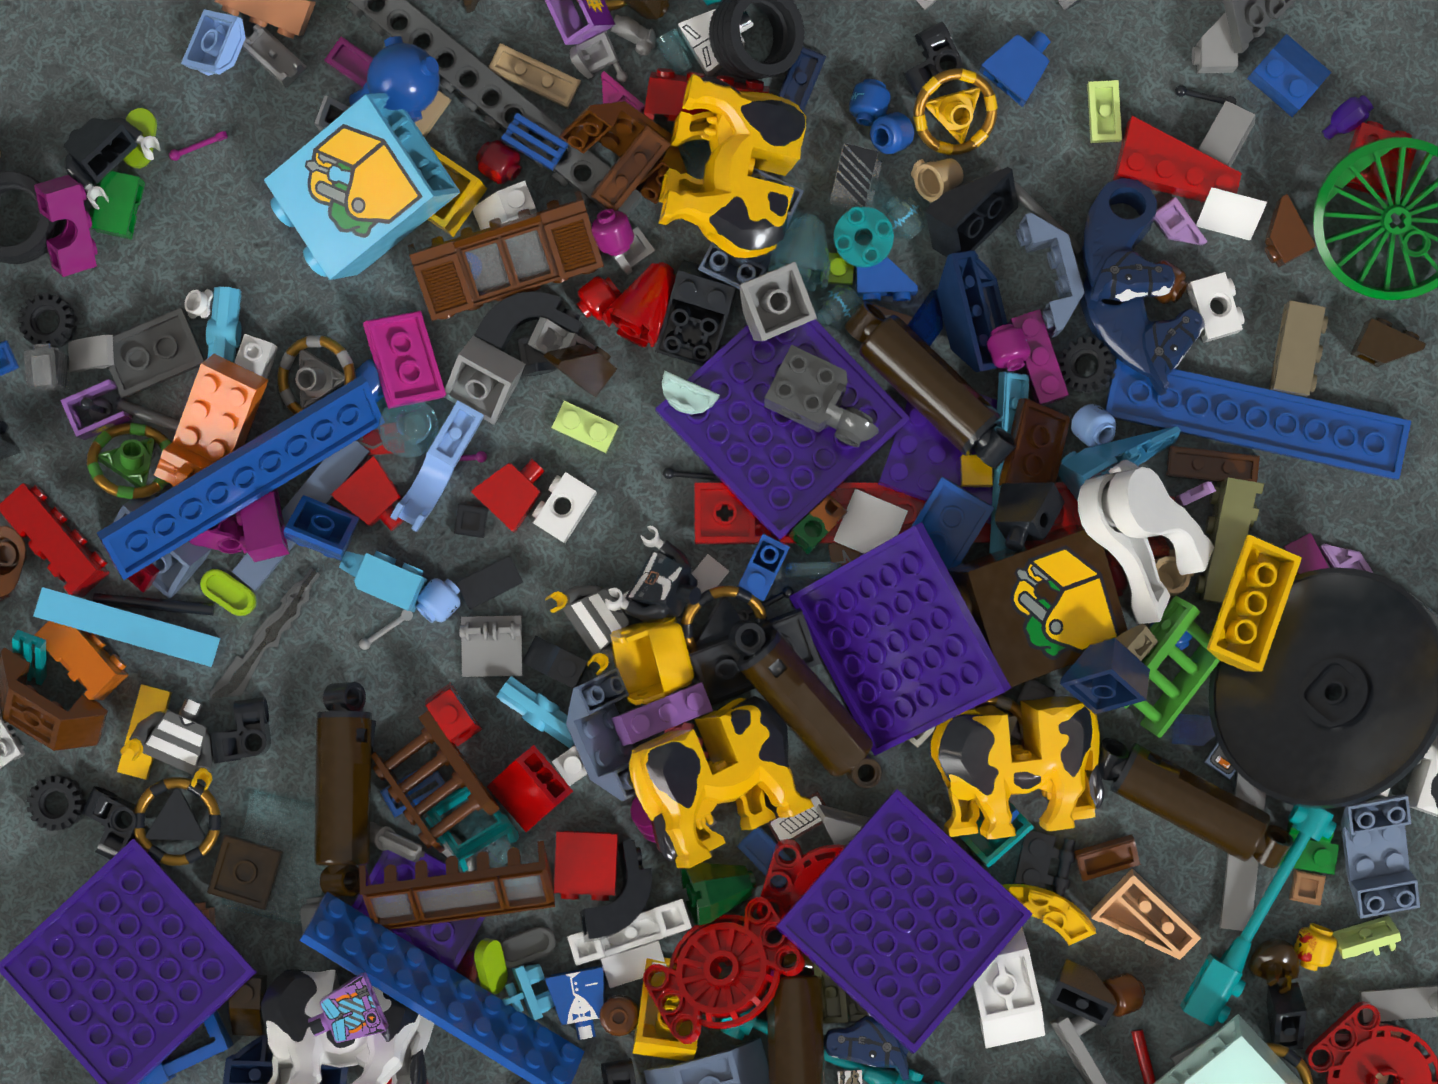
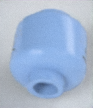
M1088 404L1075 413L1071 423V430L1085 445L1093 447L1109 443L1113 440L1116 432V421L1110 413L1099 405Z
M434 578L421 590L417 599L418 604L415 607L429 622H444L459 608L461 602L457 594L460 590L449 579L442 581L441 579Z

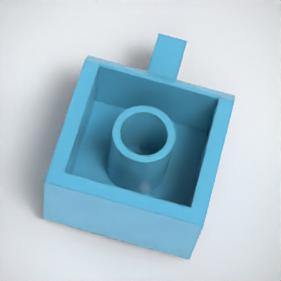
M346 551L339 568L355 577L354 582L358 590L411 612H415L418 596L429 580L422 577L423 570L404 563L402 568L394 564L397 559L379 551H376L374 556L368 553L364 556Z

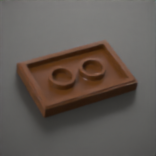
M1020 398L1010 434L1016 441L1017 446L1004 460L998 485L1001 486L1002 483L1054 482L1056 484L1071 417L1027 398Z

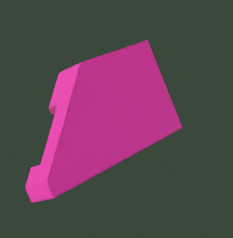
M605 71L601 73L603 104L626 101L641 113L644 111L645 105Z

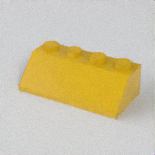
M1247 535L1207 650L1220 661L1243 671L1262 672L1302 557L1252 535Z

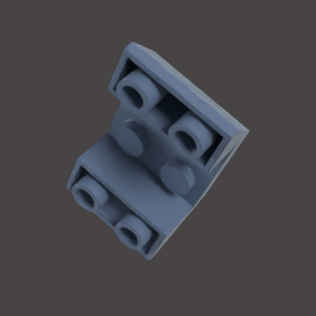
M754 168L750 177L794 188L788 209L787 231L804 191ZM711 242L698 270L740 289L739 284L766 274L781 242L777 243L774 250L765 255L746 259L733 258Z
M1033 213L1025 214L1020 222V229H1016L1018 243L1020 247L1025 246L1027 253L1050 247L1051 251L1047 252L1048 263L1051 270L1056 269L1058 280L1055 281V289L1058 297L1062 299L1050 301L1042 310V317L1050 339L1056 338L1064 329L1082 298L1084 289L1069 234Z
M615 668L573 688L566 725L589 779L619 800L624 801L636 795L629 772V761L634 747L632 744L621 745L611 719L619 715L615 702L629 696L619 670Z
M1407 794L1345 806L1341 819L1346 872L1360 919L1420 908L1418 882L1409 868L1405 825L1411 824Z
M761 1037L732 1045V1049L675 1065L673 1062L644 1070L647 1084H769V1066Z

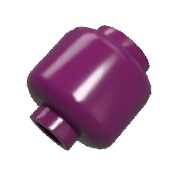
M613 209L601 211L591 225L592 234L598 249L611 256L625 253L630 249V245L634 240V233L627 215Z
M1012 324L1002 325L994 329L987 341V347L994 365L998 368H1007L1008 371L1022 368L1025 365L1024 361L1031 354L1024 331L1019 327H1014Z

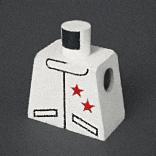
M715 9L678 24L679 33L708 77L713 76L722 68L714 57L709 42V23ZM746 11L743 12L740 22V38L743 46H745V42L741 33L754 26Z

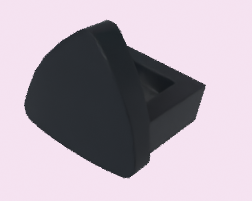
M531 337L517 339L521 362L526 364L521 376H537L557 370L553 364L543 357L544 353L528 345Z

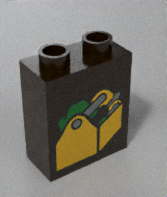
M1069 525L1049 532L1043 540L1025 541L1021 551H1012L1005 548L947 569L1011 687L1076 662L1089 645L1116 638L1128 631L1104 547L1093 540L1086 533L1082 525Z

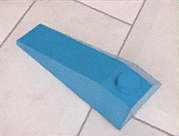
M1178 426L1085 448L1079 453L1073 451L1061 460L1058 476L1078 501L1080 488L1086 480L1092 477L1111 474L1109 470L1123 460L1131 461L1139 466L1177 442L1181 430Z

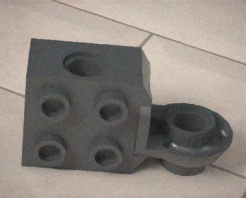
M793 345L790 346L764 398V407L816 432H820L830 426L836 429L834 435L837 439L853 447H859L861 442L867 441L879 433V429L872 423L873 419L866 413L851 407H847L846 410L840 408L842 398L846 392V370Z

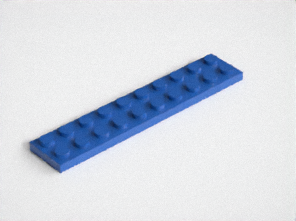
M1115 358L1117 369H1114L1113 372L1116 375L1114 379L1111 378L1104 409L1114 419L1160 429L1178 426L1181 430L1180 433L1388 479L1398 480L1400 478L1411 425L1410 420L1174 369L1167 376L1170 387L1166 389L1167 393L1159 396L1149 377Z
M362 375L97 532L99 539L122 579H127L384 424L385 422L368 381Z
M329 892L324 895L299 941L356 976L366 972L372 986L531 1084H572L585 1051L537 1021H534L524 1013L517 1012L511 1005L505 1006L500 998L382 925L376 924L374 920Z

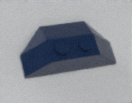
M973 250L952 253L947 256L937 295L950 349L975 372L998 369L992 361L987 341L994 329L1008 323L997 279L989 268L978 259V254Z
M261 1035L235 1055L233 1054L226 1058L223 1084L269 1083L273 1076V1053L268 1045L267 1035ZM322 1064V1080L319 1084H347L349 1066L339 1068Z

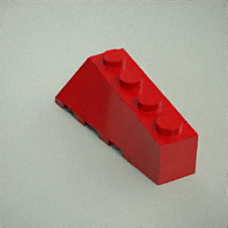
M658 68L657 72L652 71L649 77L644 115L654 120L655 114H663L668 118V121H675L681 111L691 115L709 111L708 109L687 110L682 108L687 82L691 75L695 74L699 77H705V75L698 72H687V76L676 75L674 70ZM716 77L741 92L769 93L770 86H764V82L760 80L748 79L746 83L734 82L733 77Z

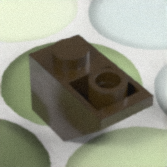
M1376 317L1375 320L1371 318L1364 323L1350 354L1379 367L1423 350L1426 343L1419 341L1420 337L1417 334L1407 330L1400 332L1392 328L1393 324L1391 322Z

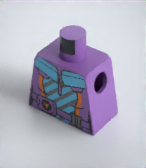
M366 972L357 975L323 997L320 1001L323 1013L308 1019L314 1036L331 1030L336 1043L382 1033L389 1026Z

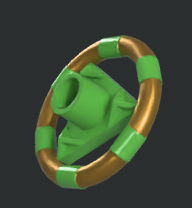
M124 423L115 425L102 431L93 440L87 454V468L93 481L102 490L113 496L126 499L148 497L161 491L168 484V482L157 477L152 483L147 485L154 441L160 446L161 451L171 444V441L157 429L145 424ZM132 434L148 437V439L142 441L129 439L124 441L119 448L100 453L111 439L117 436ZM98 460L138 488L118 486L110 482L104 476Z

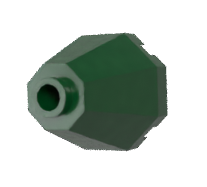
M699 863L691 868H680L682 888H686L689 901H686L694 925L700 926L713 922L751 897L752 889L756 888V880L752 870L747 871L746 866Z

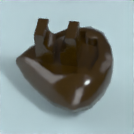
M1271 938L1262 942L1252 954L1248 964L1251 974L1267 980L1269 986L1278 983V992L1281 994L1291 989V980L1297 979L1299 976L1300 967L1297 952L1285 940Z

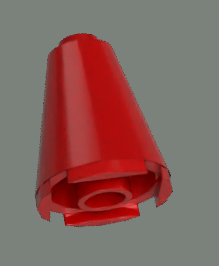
M664 262L650 264L605 310L602 317L605 324L610 327L613 323L619 328L616 334L633 344L646 347L650 343V346L654 347L661 331L675 283L674 269Z

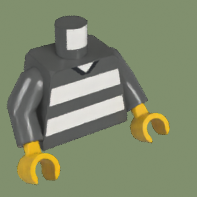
M577 585L562 592H553L545 598V601L552 598L557 602V607L550 611L552 613L560 609L564 611L593 654L587 662V666L592 662H597L600 665V669L596 672V675H600L607 668L608 664L614 660L610 634L612 631L631 624L624 614L625 610L622 608L617 611L609 610L605 604V599L615 602L618 598H613L607 588L602 589L598 585ZM629 588L622 592L624 600H626L625 597L630 590Z
M185 698L179 713L165 709L163 712L156 711L140 721L129 741L120 750L123 755L128 748L132 749L134 757L131 761H135L144 753L192 775L196 770L191 781L192 787H195L197 779H202L206 783L204 790H207L212 782V775L210 773L213 762L211 737L206 731L207 727L195 721L202 704L189 698Z

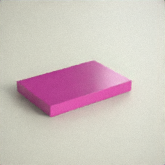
M421 311L367 320L363 323L388 409L440 399L446 396Z

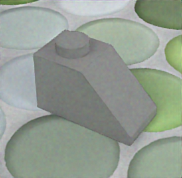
M1225 12L1196 44L1197 47L1192 48V64L1197 65V73H1233L1238 67V53H1234Z

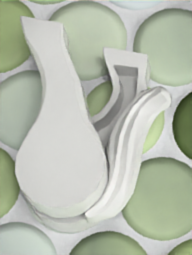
M1123 460L1109 470L1111 474L1092 477L1083 483L1078 495V513L1086 533L1098 544L1106 548L1122 566L1132 593L1131 608L1136 623L1160 622L1170 594L1160 581L1154 555L1147 537L1163 535L1170 539L1174 544L1176 565L1180 575L1205 571L1214 546L1185 508L1178 505L1168 495L1161 479L1152 469L1138 467L1131 461Z

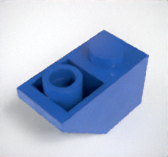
M888 257L871 267L855 266L856 297H863V301H881V296H893V301H909L911 296H916L918 292L917 284Z
M763 533L737 587L751 592L756 598L764 601L790 546Z

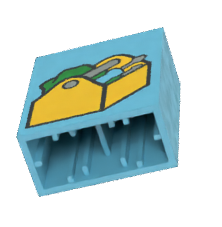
M386 93L365 94L264 179L274 195L270 201L273 212L285 225L296 228L307 245L303 250L306 262L313 271L320 276L328 277L329 280L360 274L461 193L408 112L403 109L388 110L384 108L389 99Z

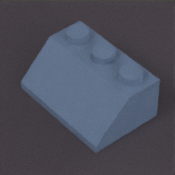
M151 495L139 499H130L121 507L114 522L156 497ZM186 542L152 563L159 570L152 584L170 600L204 563L212 549L195 546L190 542Z

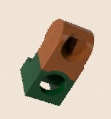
M829 495L792 529L789 537L809 554L848 511Z

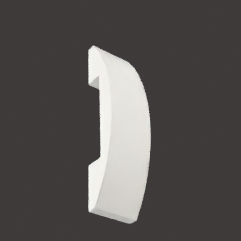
M680 899L640 913L629 926L611 937L584 942L582 931L567 936L575 964L578 966L691 929L692 926L684 901Z

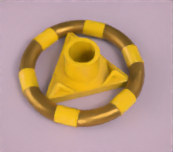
M961 68L940 72L922 87L916 98L913 112L916 131L921 140L935 152L946 155H960L970 152L979 147L989 137L994 128L998 109L996 96L990 84L974 71ZM951 80H961L977 86L928 100L941 84ZM981 91L984 95L986 107L985 121L982 127L968 141L964 142ZM925 107L959 144L943 142L932 136L927 129L924 113Z

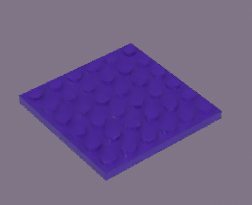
M816 319L765 341L753 340L747 325L687 379V381L720 395L713 407L703 413L687 414L679 412L670 406L665 399L655 408V412L778 541L787 535L911 419ZM791 345L846 370V392L842 398L840 408L844 410L847 407L856 408L869 415L873 419L872 423L879 429V433L876 436L861 442L859 447H853L837 439L834 435L836 429L830 426L820 432H816L764 407V398Z
M922 522L789 597L795 609L801 608L813 643L851 714L872 739L873 746L871 751L874 756L1011 688Z
M896 789L775 927L911 1053H915L1027 922L1032 913Z
M134 838L0 961L1 975L99 1084H139L257 972Z

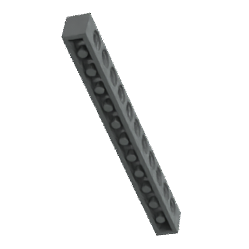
M346 0L349 3L346 8L357 18L360 19L363 15L371 21L369 27L379 36L383 37L385 34L389 37L401 36L403 43L416 45L417 41L421 38H428L431 40L428 48L423 50L435 58L437 63L446 56L453 58V64L449 68L439 67V85L450 94L455 90L462 96L460 102L472 112L478 109L485 115L483 121L495 131L501 128L506 132L509 123L506 122L507 117L511 113L516 112L561 139L559 136L563 129L406 0ZM375 1L385 2L384 8L379 12L370 10L371 5ZM397 20H407L408 24L404 30L397 31L393 29V25ZM467 75H473L477 78L476 83L471 87L461 85L462 79ZM489 94H496L500 98L496 105L487 106L484 104L485 97ZM520 123L517 126L530 135L533 133V131ZM512 134L511 137L549 161L552 160V156L517 134ZM546 139L543 140L544 144L558 151V146ZM567 143L566 152L568 153V158L562 163H557L552 177L563 187L569 184L576 191H580L584 204L589 206L592 203L600 210L597 213L599 214L607 208L594 199L591 193L611 168L589 150L583 154ZM529 157V159L532 162H534L538 167H540L541 169L544 167L542 164L538 163L537 161ZM580 169H588L591 172V177L587 181L581 182L575 178L576 172ZM635 189L618 211L625 213L628 217L643 200L642 194Z

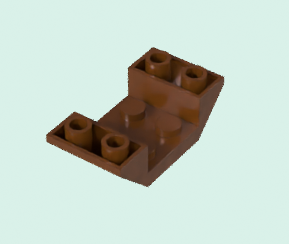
M626 101L590 105L560 133L559 137L583 154L598 141L605 148L621 157L646 124L650 125L670 142L672 134ZM670 145L635 188L644 198L654 204L659 202L663 178L669 168L677 170L680 174H688L678 147Z
M4 647L0 653V710L2 719L53 751L96 746L101 739L108 711L99 702L89 700L81 695L69 711L64 710L58 702L48 700L38 694L32 686L26 685L30 663L21 654L13 653Z

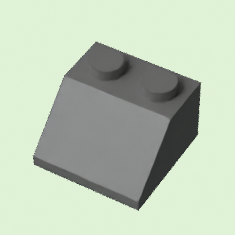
M796 262L789 263L739 284L742 311L753 340L765 341L817 319Z
M473 335L458 354L445 388L446 396L444 398L455 404L457 400L482 413L484 420L495 425L517 386L526 364Z

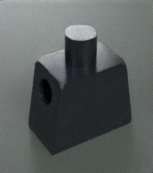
M1054 482L1002 483L996 509L995 524L1006 539L1005 546L1008 549L1021 551L1025 541L1043 540L1046 538L1065 503Z

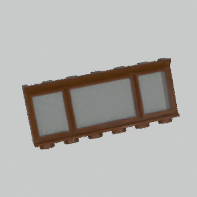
M544 840L537 841L539 862L521 864L519 849L512 847L507 851L508 866L491 868L489 855L483 851L479 852L476 856L477 871L460 873L457 857L449 856L446 859V875L429 877L427 862L419 860L415 863V879L398 881L396 866L389 864L384 868V883L372 885L366 866H359L360 895L363 896L369 917L376 924H380L388 930L555 907L554 883Z

